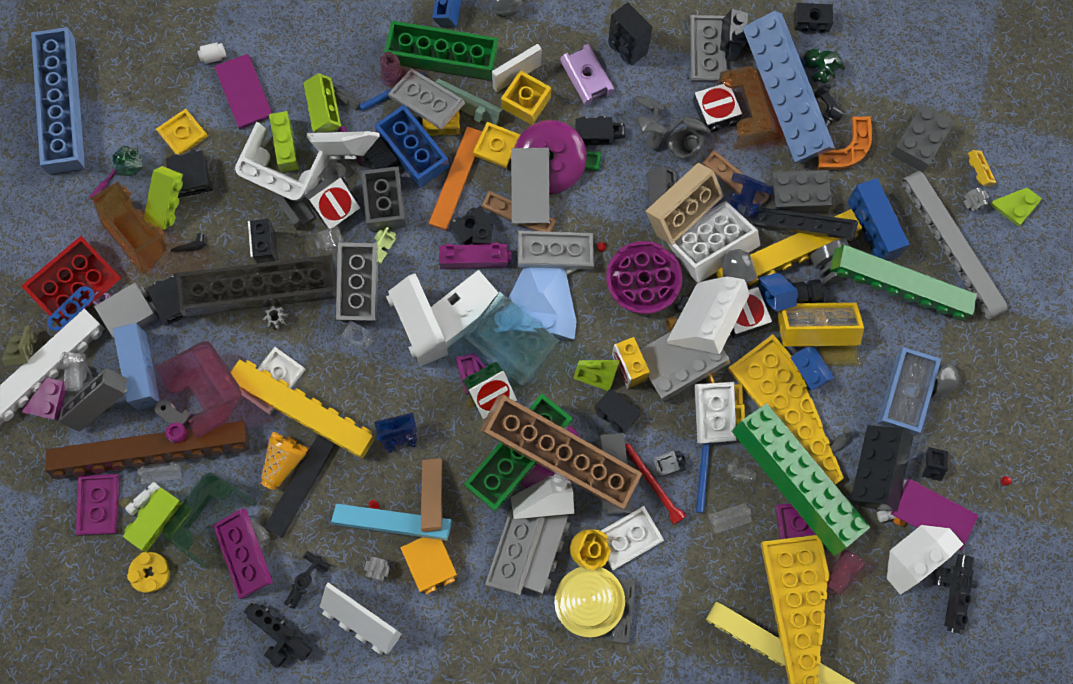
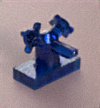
M733 173L731 180L742 184L743 187L740 195L736 194V192L732 193L729 203L736 211L739 204L746 206L747 212L745 215H753L759 211L758 207L760 206L759 202L755 205L753 204L756 192L770 194L773 186L744 174Z
M413 413L375 421L378 441H382L388 453L396 450L395 445L400 446L408 443V446H416L417 427Z

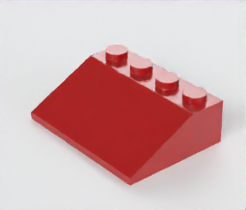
M80 236L21 285V287L51 316L80 287H89L94 291V294L99 292L94 297L93 301H96L116 284L121 277ZM82 290L80 292L82 296L78 300L74 297L73 300L82 307L84 304L81 301L83 299H90V291L85 292ZM69 303L66 305L65 310L68 314H74L77 311V306ZM62 310L59 312L62 315L59 319L53 318L60 327L62 326L60 322L63 318L66 321L70 319L63 314Z

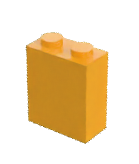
M422 537L400 547L420 593L425 592L428 595L437 590L436 586L452 584L455 582L454 578L458 577L442 540Z

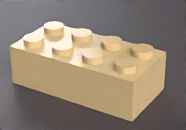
M697 163L645 212L656 235L672 245L724 196L714 171Z

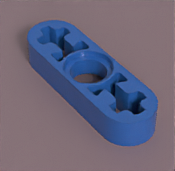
M86 286L80 287L48 318V327L53 331H60L94 300V291ZM82 290L85 292L90 291V299H83L81 301L84 304L82 307L73 300L74 297L78 300L82 296L80 293ZM69 303L75 304L77 306L76 313L68 314L65 310L66 305ZM62 310L63 314L70 319L66 321L63 318L60 322L62 324L61 327H53L54 322L52 319H59L62 316L59 312Z

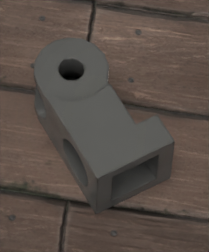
M160 400L155 405V412L170 424L181 423L187 429L195 419V416L186 409L183 413L177 411L175 406L168 400Z

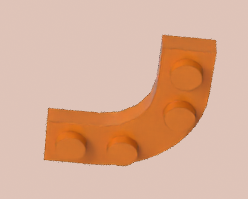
M852 117V141L850 145L844 149L830 150L817 156L818 170H842L859 163L871 146V117Z

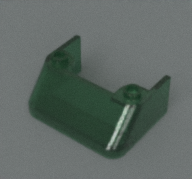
M212 472L206 473L163 528V535L185 555L199 565L208 568L210 566L208 563L189 550L193 544L194 537L188 529L213 497L223 500L234 491L253 506H255L256 502L217 474Z

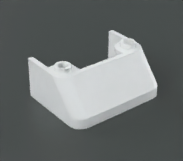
M256 122L235 166L236 173L240 177L292 201L302 200L305 194L318 185L330 160L329 157L319 150L311 169L304 171L299 180L267 167L270 161V154L261 145L268 130Z
M416 274L409 275L388 291L389 295L386 298L390 307L394 306L412 345L408 347L413 358L417 357L421 367L447 356L448 351L441 329Z

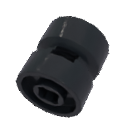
M820 279L808 280L806 284L804 281L792 283L798 290L797 303L824 302V289Z

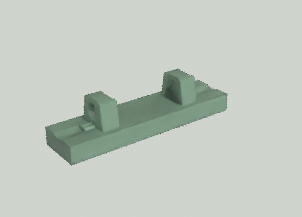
M437 79L435 83L464 100L465 104L459 110L474 116L473 120L498 125L503 109L443 80Z

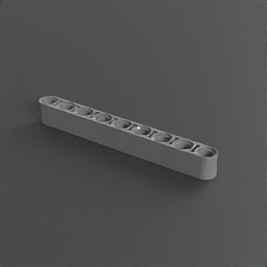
M917 171L901 180L902 186L906 187L907 190L905 191L912 202L916 203L915 207L922 218L925 217L926 224L931 232L935 233L936 236L934 237L941 248L945 249V254L952 265L956 266L954 268L960 278L966 282L964 284L967 289L977 294L976 303L981 311L985 312V317L992 319L1007 311L1005 300L925 175L921 171Z

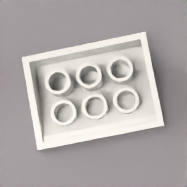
M724 201L705 213L672 245L669 243L668 245L686 271L699 283L722 268V261L728 251L741 249L749 253L760 246L758 230L727 201Z
M722 277L697 283L666 341L667 344L720 354L750 295L745 279Z
M327 583L320 604V608L324 610L322 614L330 620L333 618L339 620V626L347 632L350 629L356 632L355 637L364 644L366 641H369L373 644L371 649L382 655L383 652L389 654L402 633L330 583Z

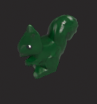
M814 48L808 50L803 57V63L806 67H819L820 69L811 77L814 82L828 83L829 75L833 78L836 77L834 72L836 68L846 69L837 51L827 50L820 52L819 49Z

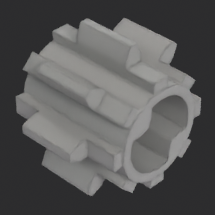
M980 188L971 190L964 195L966 200L963 202L967 209L971 208L974 212L989 204L987 201L989 196L985 190L982 191Z
M273 305L270 310H265L267 316L263 320L268 322L267 326L269 329L275 326L279 330L281 325L286 326L284 320L288 318V315L283 314L284 309L282 307L276 309ZM278 315L279 319L274 321L272 317Z
M371 557L370 561H366L364 567L366 571L365 576L383 581L384 576L388 577L390 570L388 567L389 562Z

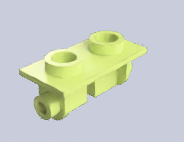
M388 227L383 230L380 229L374 237L375 243L379 245L378 264L382 263L387 252L382 250V247L389 250L396 240L395 233L387 232Z

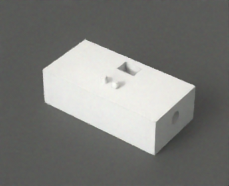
M478 270L435 303L431 309L445 339L446 347H450L503 305V297Z

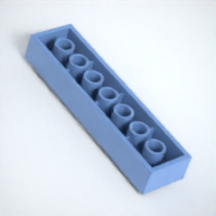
M773 11L742 27L794 161L796 163H803L834 149V144L782 13Z
M68 27L31 32L40 166L47 174L85 169L75 37Z

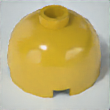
M596 529L582 530L576 534L570 545V554L573 561L578 566L588 570H596L598 567H603L608 561L611 552L607 542L609 540L607 535Z

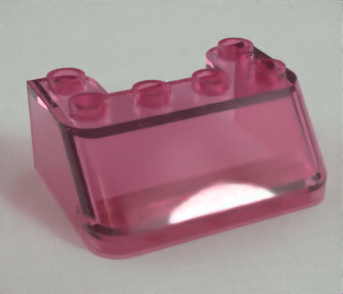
M200 342L155 367L170 393H180L190 387L204 411L188 420L197 438L226 423L242 396L238 383L210 342Z

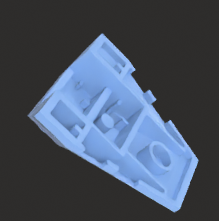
M523 267L501 312L499 332L518 334V331L556 335L555 338L574 340L577 321L566 270L564 268Z

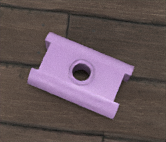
M589 44L583 45V50L572 55L565 53L560 58V62L585 106L590 105L593 99L603 94H606L608 97L614 93L613 85Z

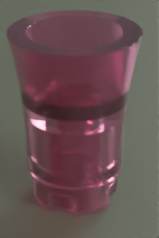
M385 52L380 57L381 82L387 87H395L405 76L397 55H394L392 52Z
M846 549L842 550L839 559L829 574L827 587L841 596L867 564Z

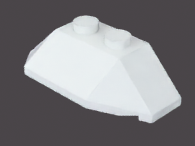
M370 131L307 133V138L314 147L329 156L331 160H340L341 156H345V159H356V156H364L379 137V133Z
M920 525L889 551L887 580L901 595L947 561L963 543L950 528Z

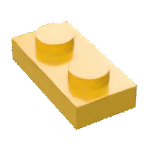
M972 150L969 152V163L976 170L978 182L988 187L995 185L996 180L982 151Z

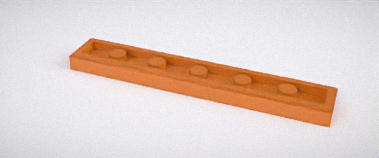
M470 127L466 128L429 221V226L447 231L476 158L473 156V151L482 131Z

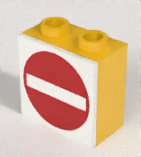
M632 337L615 344L612 356L614 360L620 361L618 370L627 389L646 382L650 371L635 338Z

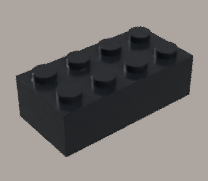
M867 425L851 501L864 508L898 511L913 441L912 434L904 428Z

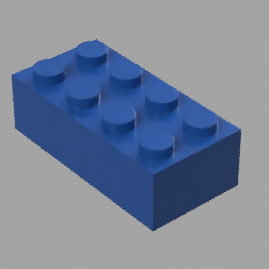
M405 105L374 125L376 132L379 133V137L419 188L449 168L446 155Z
M878 178L857 185L848 198V206L855 212L856 218L864 231V240L872 248L871 254L887 261L900 257L909 246V242Z

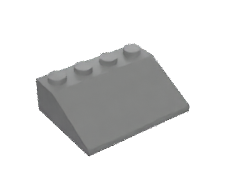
M669 332L643 347L640 351L650 371L648 377L662 401L665 402L730 364V359L724 349H722L720 354L667 344L666 341L671 334Z

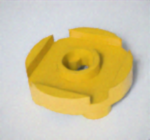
M143 552L131 562L127 578L136 590L143 593H151L162 589L166 585L170 577L168 562L163 556L154 552ZM151 566L154 575L146 578L144 571Z

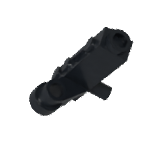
M958 554L953 574L951 569L938 567L933 572L935 575L934 585L946 587L947 583L951 584L944 626L948 627L947 631L960 634V630H964L965 625L968 623L967 610L968 605L971 603V588L975 589L978 586L977 581L973 580L974 557Z
M250 603L244 611L247 618L277 642L274 647H269L264 654L271 661V665L278 669L287 658L286 651L290 652L301 662L307 659L313 649L305 642H302L293 633L291 628H286V624L281 618L277 617L275 619L270 615V610L264 605L259 606L257 603Z

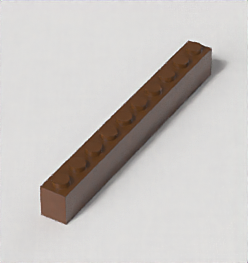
M243 420L186 429V438L180 443H171L167 439L165 432L46 449L45 471L52 479L59 480L68 476L80 477L88 473L101 474L109 470L121 471L129 467L141 468L149 464L161 465L164 462L170 461L181 462L184 459L190 458L201 459L204 456H221L224 453L231 452L241 453L249 450L248 427Z

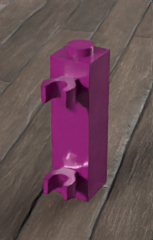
M446 244L439 246L440 269L508 268V262H511V250H507V244Z

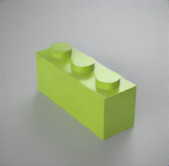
M318 73L303 82L313 132L331 133L341 127L332 78Z
M288 112L269 114L277 164L281 173L298 170V158Z
M163 166L153 170L143 223L161 230L174 224L176 219L174 215L175 209L179 204L178 194L183 185V181H181L183 174Z
M160 487L159 490H155L152 493L149 503L139 510L136 520L125 528V534L122 537L140 550L147 552L184 503Z

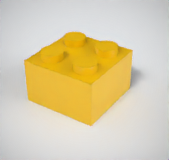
M520 70L501 97V108L533 125L551 98V87Z

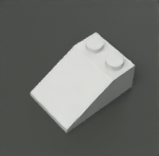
M555 474L512 496L511 504L514 519L574 514L571 482Z

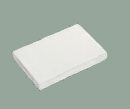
M536 44L492 71L493 89L496 93L510 85L520 70L528 74L541 66V47Z
M276 347L273 348L257 368L261 372L263 369L273 375L272 378L277 381L279 379L284 380L289 384V388L293 387L306 370ZM243 390L239 391L241 395L267 414L271 415L275 410Z
M734 382L695 384L697 443L737 441L736 436L731 432L736 427Z
M644 506L601 530L609 539L607 542L611 552L607 562L612 571L664 541Z

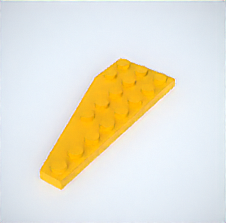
M772 334L732 364L728 370L738 383L742 384V388L759 408L766 403L770 406L830 480L837 484L844 477L836 457L832 453L829 440L823 431V425L813 400L809 396L805 380H803L801 373L792 361V356Z
M817 535L761 542L789 684H818V669L821 660L820 649L825 620L824 609L825 600H827L826 589L829 580V571L822 541Z

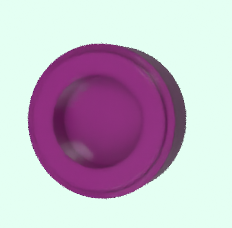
M172 423L166 428L165 435L171 443H180L186 438L187 431L181 423Z

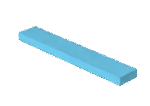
M336 504L331 523L339 526L447 541L452 521L451 519L442 518L441 531L422 532L421 515Z

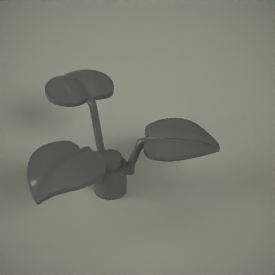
M635 97L638 104L652 109L654 112L653 119L646 116H639L638 118L642 134L649 132L645 141L648 147L658 149L661 141H666L667 137L681 123L711 135V131L705 123L695 117L686 115L667 132V129L662 124L656 122L658 110L663 111L664 106L653 98Z

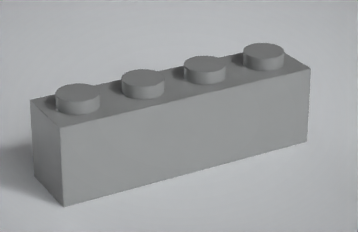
M566 515L543 516L545 521L522 588L543 595L544 590L548 591L551 580L548 579L550 571H555L558 562L554 558L556 552L561 553L564 541H561L563 533L567 534L570 522H567L568 516Z

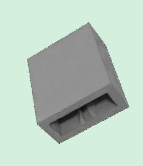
M136 283L131 284L94 306L113 338V328L137 323L143 328L158 319L155 314L157 312L155 305L152 301L149 303L146 299L149 296L143 286L139 288Z

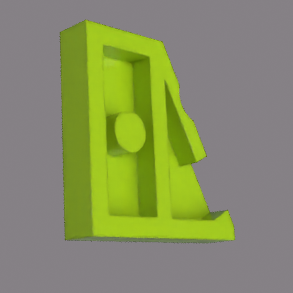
M1024 188L993 200L990 206L1019 227L1042 198L1029 188Z
M579 360L573 379L608 391L612 386L620 361Z

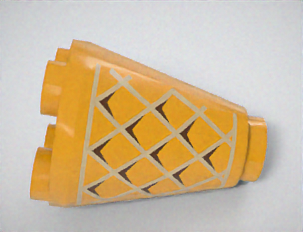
M272 432L266 451L261 484L275 490L304 458L308 448L304 445L296 444L297 440L289 436L284 439L282 435Z

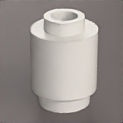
M216 42L200 46L198 51L200 61H204L205 64L221 61L222 58H226L223 43L218 44Z

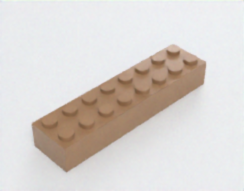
M498 395L479 430L481 433L616 508L624 509L642 475L638 470L505 395Z

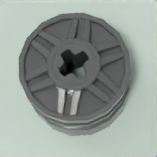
M839 239L826 244L810 255V259L816 269L824 268L819 272V277L823 278L822 283L824 286L838 284L849 279L848 277H839L837 273L830 271L834 249L842 245L849 246L846 239Z

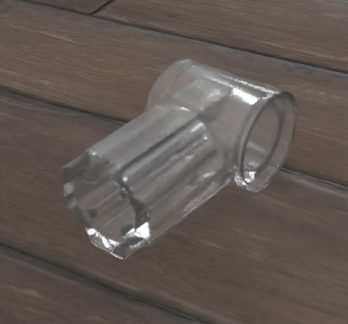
M63 352L60 357V366L64 369L65 390L72 392L81 391L84 388L83 369L86 366V356L84 353Z

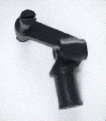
M829 84L819 86L814 93L816 98L821 97L827 105L825 113L822 114L827 129H829L830 124L834 121H840L844 113L829 93L831 89Z
M308 551L304 554L303 559L312 564L306 572L300 573L295 578V584H292L293 589L284 602L286 606L291 603L289 608L296 609L302 595L306 594L307 590L305 588L311 584V573L316 567L328 572L331 564L323 561L321 556H315Z

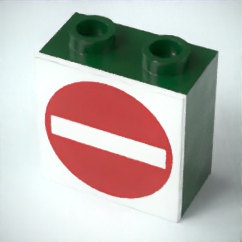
M497 362L487 365L485 368L462 380L476 410L483 419L487 417L498 395H505L517 401L504 371Z

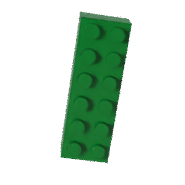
M391 20L384 55L386 63L492 80V71L495 69L499 44L498 38Z
M541 394L529 408L531 411L565 430L572 424L573 418L544 394ZM499 443L464 483V487L496 514L535 468L537 463Z

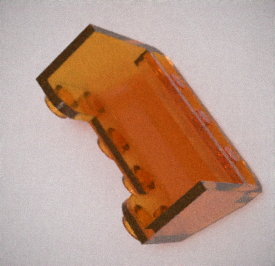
M746 66L720 72L717 86L721 84L728 88L743 86L751 113V118L742 119L737 124L738 138L735 143V149L783 139L785 137L759 70L752 66Z
M115 182L91 197V200L104 229L138 271L144 275L151 270L166 251L167 243L163 238L165 235L159 227L155 228L150 222L147 223L144 220L145 216L139 208L135 209L133 207L134 203L130 198L131 193L129 190Z

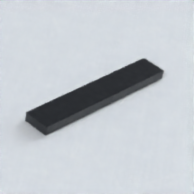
M747 205L743 215L755 227L854 240L858 221L852 219Z
M319 434L317 435L267 521L265 529L280 537L284 536L333 451L335 443Z

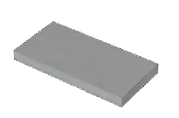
M690 15L691 82L727 83V60L725 59V52L720 51L722 19L725 16Z
M412 68L388 94L392 100L402 106L405 105L410 111L441 130L465 104L462 98Z
M511 148L512 224L550 223L549 148Z
M518 231V267L593 269V233Z
M510 509L485 582L486 586L517 595L521 594L545 517L514 519L513 511Z

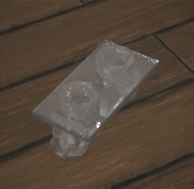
M174 461L164 462L161 465L149 464L142 466L137 470V473L141 477V484L181 479L180 462Z
M746 503L708 515L715 534L752 522L750 517L752 513L750 508H747Z

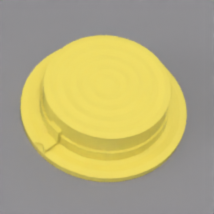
M582 567L572 570L561 580L555 593V609L559 620L569 631L582 637H598L611 631L619 623L625 608V595L620 582L611 572L601 567H598L596 570H588Z

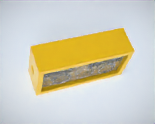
M797 303L795 307L780 310L778 315V325L783 347L861 345L864 325L857 303Z

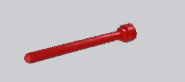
M626 443V453L669 511L668 515L672 524L676 525L687 516L683 510H679V508L673 505L631 445Z

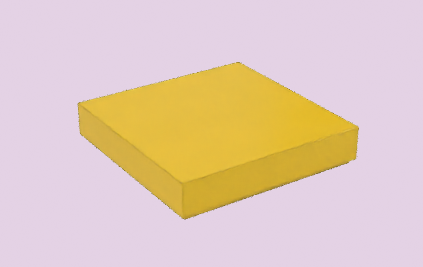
M184 109L156 128L158 134L175 154L183 155L208 137L207 133L187 109Z
M487 122L473 151V156L507 169L511 160V148H515L520 134Z

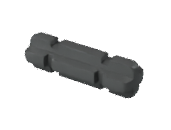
M333 84L336 99L357 110L360 101L355 97L352 98L350 94L342 89H338Z

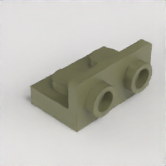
M25 326L22 336L15 335L9 338L2 357L4 366L28 363L30 355L33 353L34 343L37 341L36 334L32 332L30 326Z

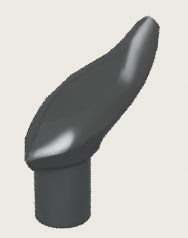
M843 427V433L830 444L832 452L840 449L850 440L852 435L850 427Z

